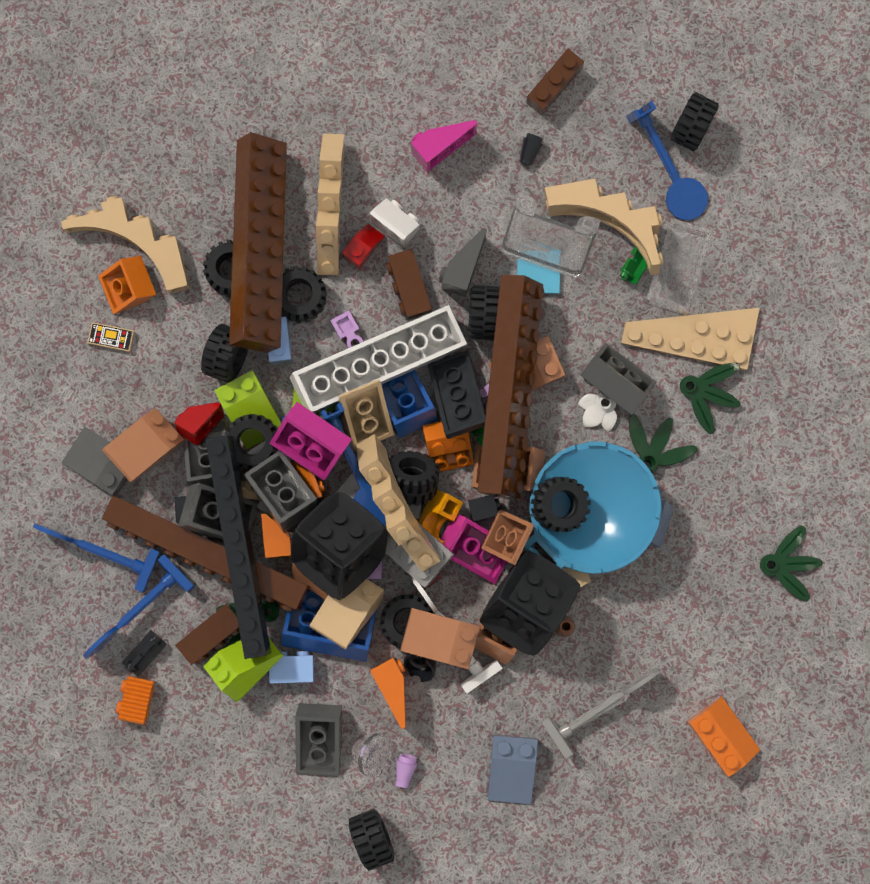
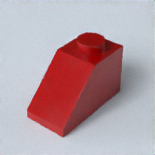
M367 224L343 250V258L360 270L384 239L385 235L370 224Z
M219 402L192 406L179 414L174 424L177 432L183 438L198 446L224 418L225 414Z

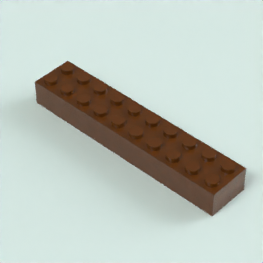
M250 132L237 140L229 345L268 353L281 347L287 143Z
M501 275L477 491L478 493L502 498L520 499L524 489L522 479L526 468L527 433L531 423L529 414L533 403L534 367L538 358L536 349L540 338L539 321L542 318L541 302L544 297V288L542 283L525 275Z

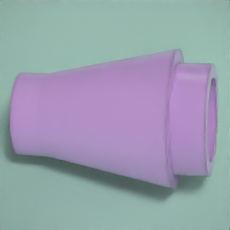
M400 754L399 758L396 759V786L408 788L418 765L416 762L417 757L410 754Z

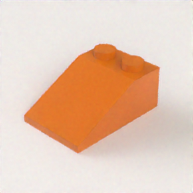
M392 657L372 668L370 672L399 726L403 729L406 727L405 679L403 674L406 669L400 659L396 660L395 657Z

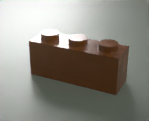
M568 48L528 94L526 103L543 116L582 70L584 61Z
M413 249L389 255V262L385 264L388 274H393L395 282L392 283L395 296L400 295L402 301L398 303L401 315H406L407 320L431 313L432 308Z
M227 602L175 645L191 666L195 662L200 665L209 657L206 653L212 648L217 651L226 643L223 639L228 635L234 637L240 632L236 611Z

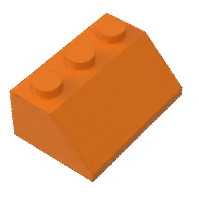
M722 696L686 721L727 777L732 776L747 765L760 751V748Z

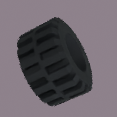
M694 92L689 98L671 134V141L693 152L697 150L719 108V103Z
M227 240V243L221 241L218 242L219 245L217 247L213 245L210 248L212 251L210 253L207 252L205 255L207 259L203 261V272L206 280L214 290L221 295L224 294L226 297H231L232 280L223 279L219 274L221 263L228 258H232L233 242L232 240Z
M293 266L294 269L291 270L287 268L285 273H283L282 316L291 322H310L311 318H317L318 313H322L324 310L323 307L327 302L325 285L322 278L312 269L308 270L304 266L302 268ZM298 283L306 284L312 290L310 301L302 306L292 305L287 299L288 290Z
M472 286L468 336L470 339L494 340L500 290L498 286Z
M221 323L212 331L205 344L201 359V370L204 375L229 383L239 374L246 359L248 349L230 346V326Z
M249 414L241 416L229 425L228 430L224 434L233 436L239 467L252 469L278 452L277 448L269 444L278 428L274 426L273 421L265 418L263 415ZM257 429L262 433L265 445L261 452L248 454L242 449L240 437L245 430Z
M401 451L388 458L397 484L409 506L411 504L415 506L420 505V503L426 504L428 500L434 498V495L437 493L440 469L438 463H435L433 458H429V455L421 454L418 451Z
M569 477L548 478L544 480V483H540L537 486L539 489L534 490L532 494L535 495V498L531 499V504H534V508L531 511L536 515L534 517L535 520L540 522L543 528L555 532H571L573 529L581 527V522L585 523L587 520L585 515L590 513L587 506L591 505V500H587L589 493L583 490L584 486L582 484H578L577 480L570 479ZM559 491L565 492L570 499L569 512L562 518L555 516L551 510V500Z
M410 594L397 596L390 600L382 610L380 617L381 630L388 642L397 648H401L404 634L400 633L395 627V617L399 611L414 608L433 613L429 604L418 596Z
M371 809L349 818V830L361 863L368 871L394 861L393 846L385 824L377 810Z

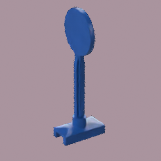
M651 101L641 107V109H636L628 114L626 118L629 123L639 121L641 127L645 129L672 180V185H670L666 193L665 201L670 213L680 220L695 219L704 212L707 206L708 195L706 189L701 182L693 178L680 177L652 124L653 121L649 114L656 109V106Z
M341 403L336 405L333 413L331 411L326 413L325 410L320 412V418L344 433L340 418L345 410ZM348 445L343 454L360 488L353 499L385 525V515L373 501L371 485L368 484L365 477L359 471L358 461L350 445Z
M37 523L33 525V528L74 543L83 550L131 568V571L139 574L135 590L144 592L160 554V551L151 548L144 562L138 559L133 560L85 540L74 539Z
M165 554L158 559L160 565L167 573L161 578L162 581L129 610L116 626L101 636L83 655L85 659H89L104 647L121 628L128 625L167 588L170 589L175 583L187 593L194 588V585Z

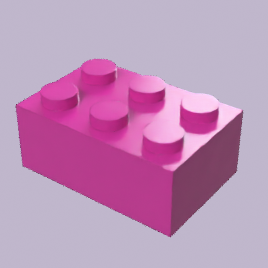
M296 402L285 416L269 444L322 480H325L352 439Z

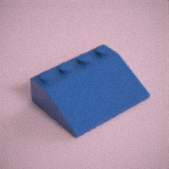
M309 589L300 611L293 609L290 612L287 610L281 646L367 662L377 610L346 650L310 628L312 620L325 601L322 597Z

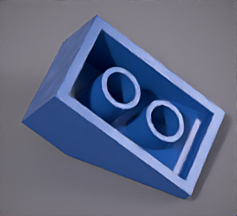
M415 370L381 384L391 424L398 438L422 429V425L438 421L435 408Z

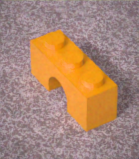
M437 490L434 498L428 500L418 523L444 544L445 541L439 538V530L447 520L455 521L463 502Z

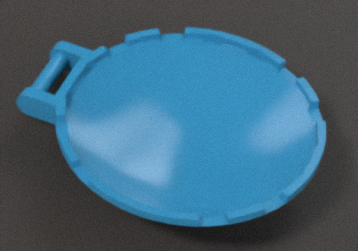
M599 441L573 445L556 454L539 472L534 482L532 494L534 490L539 489L537 486L540 483H544V480L548 478L569 477L570 479L577 480L578 484H582L584 491H588L589 496H587V500H591V505H588L587 509L590 510V513L585 515L587 520L585 523L581 522V527L578 529H573L571 532L550 531L547 528H543L540 525L541 523L535 520L534 517L536 515L531 511L534 508V504H531V499H534L535 495H531L529 510L535 534L527 540L522 550L523 552L528 550L540 555L533 547L539 543L561 569L568 567L584 573H607L621 569L635 561L653 541L661 519L660 491L650 469L631 451L615 444ZM559 491L551 500V510L555 516L562 518L569 512L570 499L565 492Z

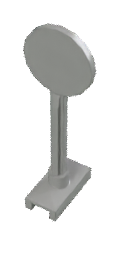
M656 667L626 686L621 692L611 695L571 723H566L560 728L549 715L542 719L541 723L565 759L573 755V750L567 738L573 735L575 730L619 702L624 695L633 692L650 681L660 672V669Z

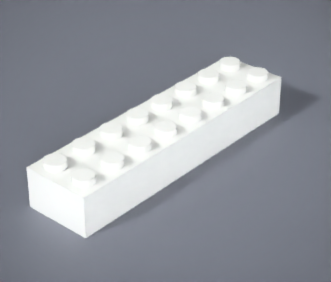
M448 305L297 370L289 378L301 404L316 414L338 404L339 395L378 379L381 384H384L459 351L467 343Z

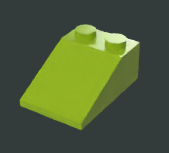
M253 370L214 390L231 423L241 416L256 414L270 419L277 428L281 425L275 409ZM247 429L240 437L247 450L265 441L264 436L257 429Z
M269 638L270 654L244 659L242 642L240 640L219 650L203 667L220 690L235 702H238L284 655Z

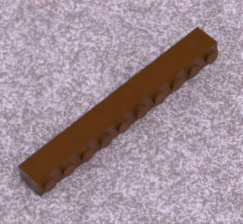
M112 495L101 518L107 521L106 526L117 531L120 527L126 530L125 535L136 540L138 537L146 539L144 544L155 549L157 546L165 548L164 553L174 558L178 554L184 557L183 562L194 567L197 563L203 566L202 571L213 576L215 573L223 575L222 580L231 584L224 546L192 531L180 528L175 523ZM255 561L260 592L262 594L261 598L271 603L274 600L281 602L280 607L290 612L293 609L300 611L310 586Z

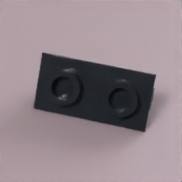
M150 630L122 664L126 666L125 668L130 673L133 672L139 677L167 643Z

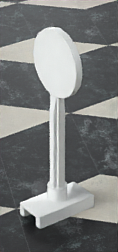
M411 576L410 579L436 615L444 616L437 610L419 582ZM472 656L469 671L472 675L464 680L461 686L466 693H469L503 668L497 660H493L483 667Z

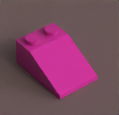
M476 120L429 129L424 133L419 132L412 138L411 153L425 171L429 172L475 136L478 123Z
M458 514L455 521H450L441 537V540L445 541L443 545L455 554L450 560L495 584L507 561L481 549L489 531Z

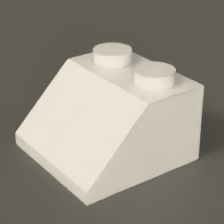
M386 198L370 212L371 223L405 248L419 231V220L411 213L408 215L401 210L403 207L395 200L389 201Z

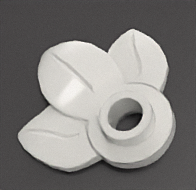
M601 393L598 395H584L578 402V405L585 409L583 415L584 427H594L601 424L606 431H610L617 420V414L614 410L616 402L608 399L610 404L604 406L601 401L607 398Z

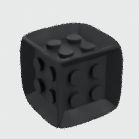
M338 491L321 502L298 525L292 535L291 560L296 568L329 596L341 600L362 584L375 571L384 558L388 538L387 530L362 505L348 495Z
M528 550L521 553L516 565L511 566L508 575L502 580L481 615L480 622L487 630L525 654L534 656L546 646L553 633L564 620L577 597L580 584L574 577L546 558Z

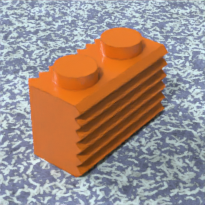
M127 676V680L123 679L120 692L124 694L122 701H118L116 707V714H119L118 720L142 725L147 723L156 681L135 676Z

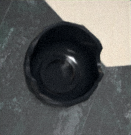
M410 653L406 654L403 662L410 677L419 676L421 682L432 680L436 672V660Z

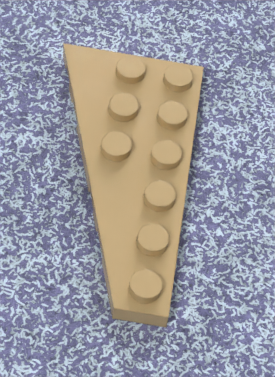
M760 308L625 322L621 344L717 365L737 363L740 370L746 371L748 369Z

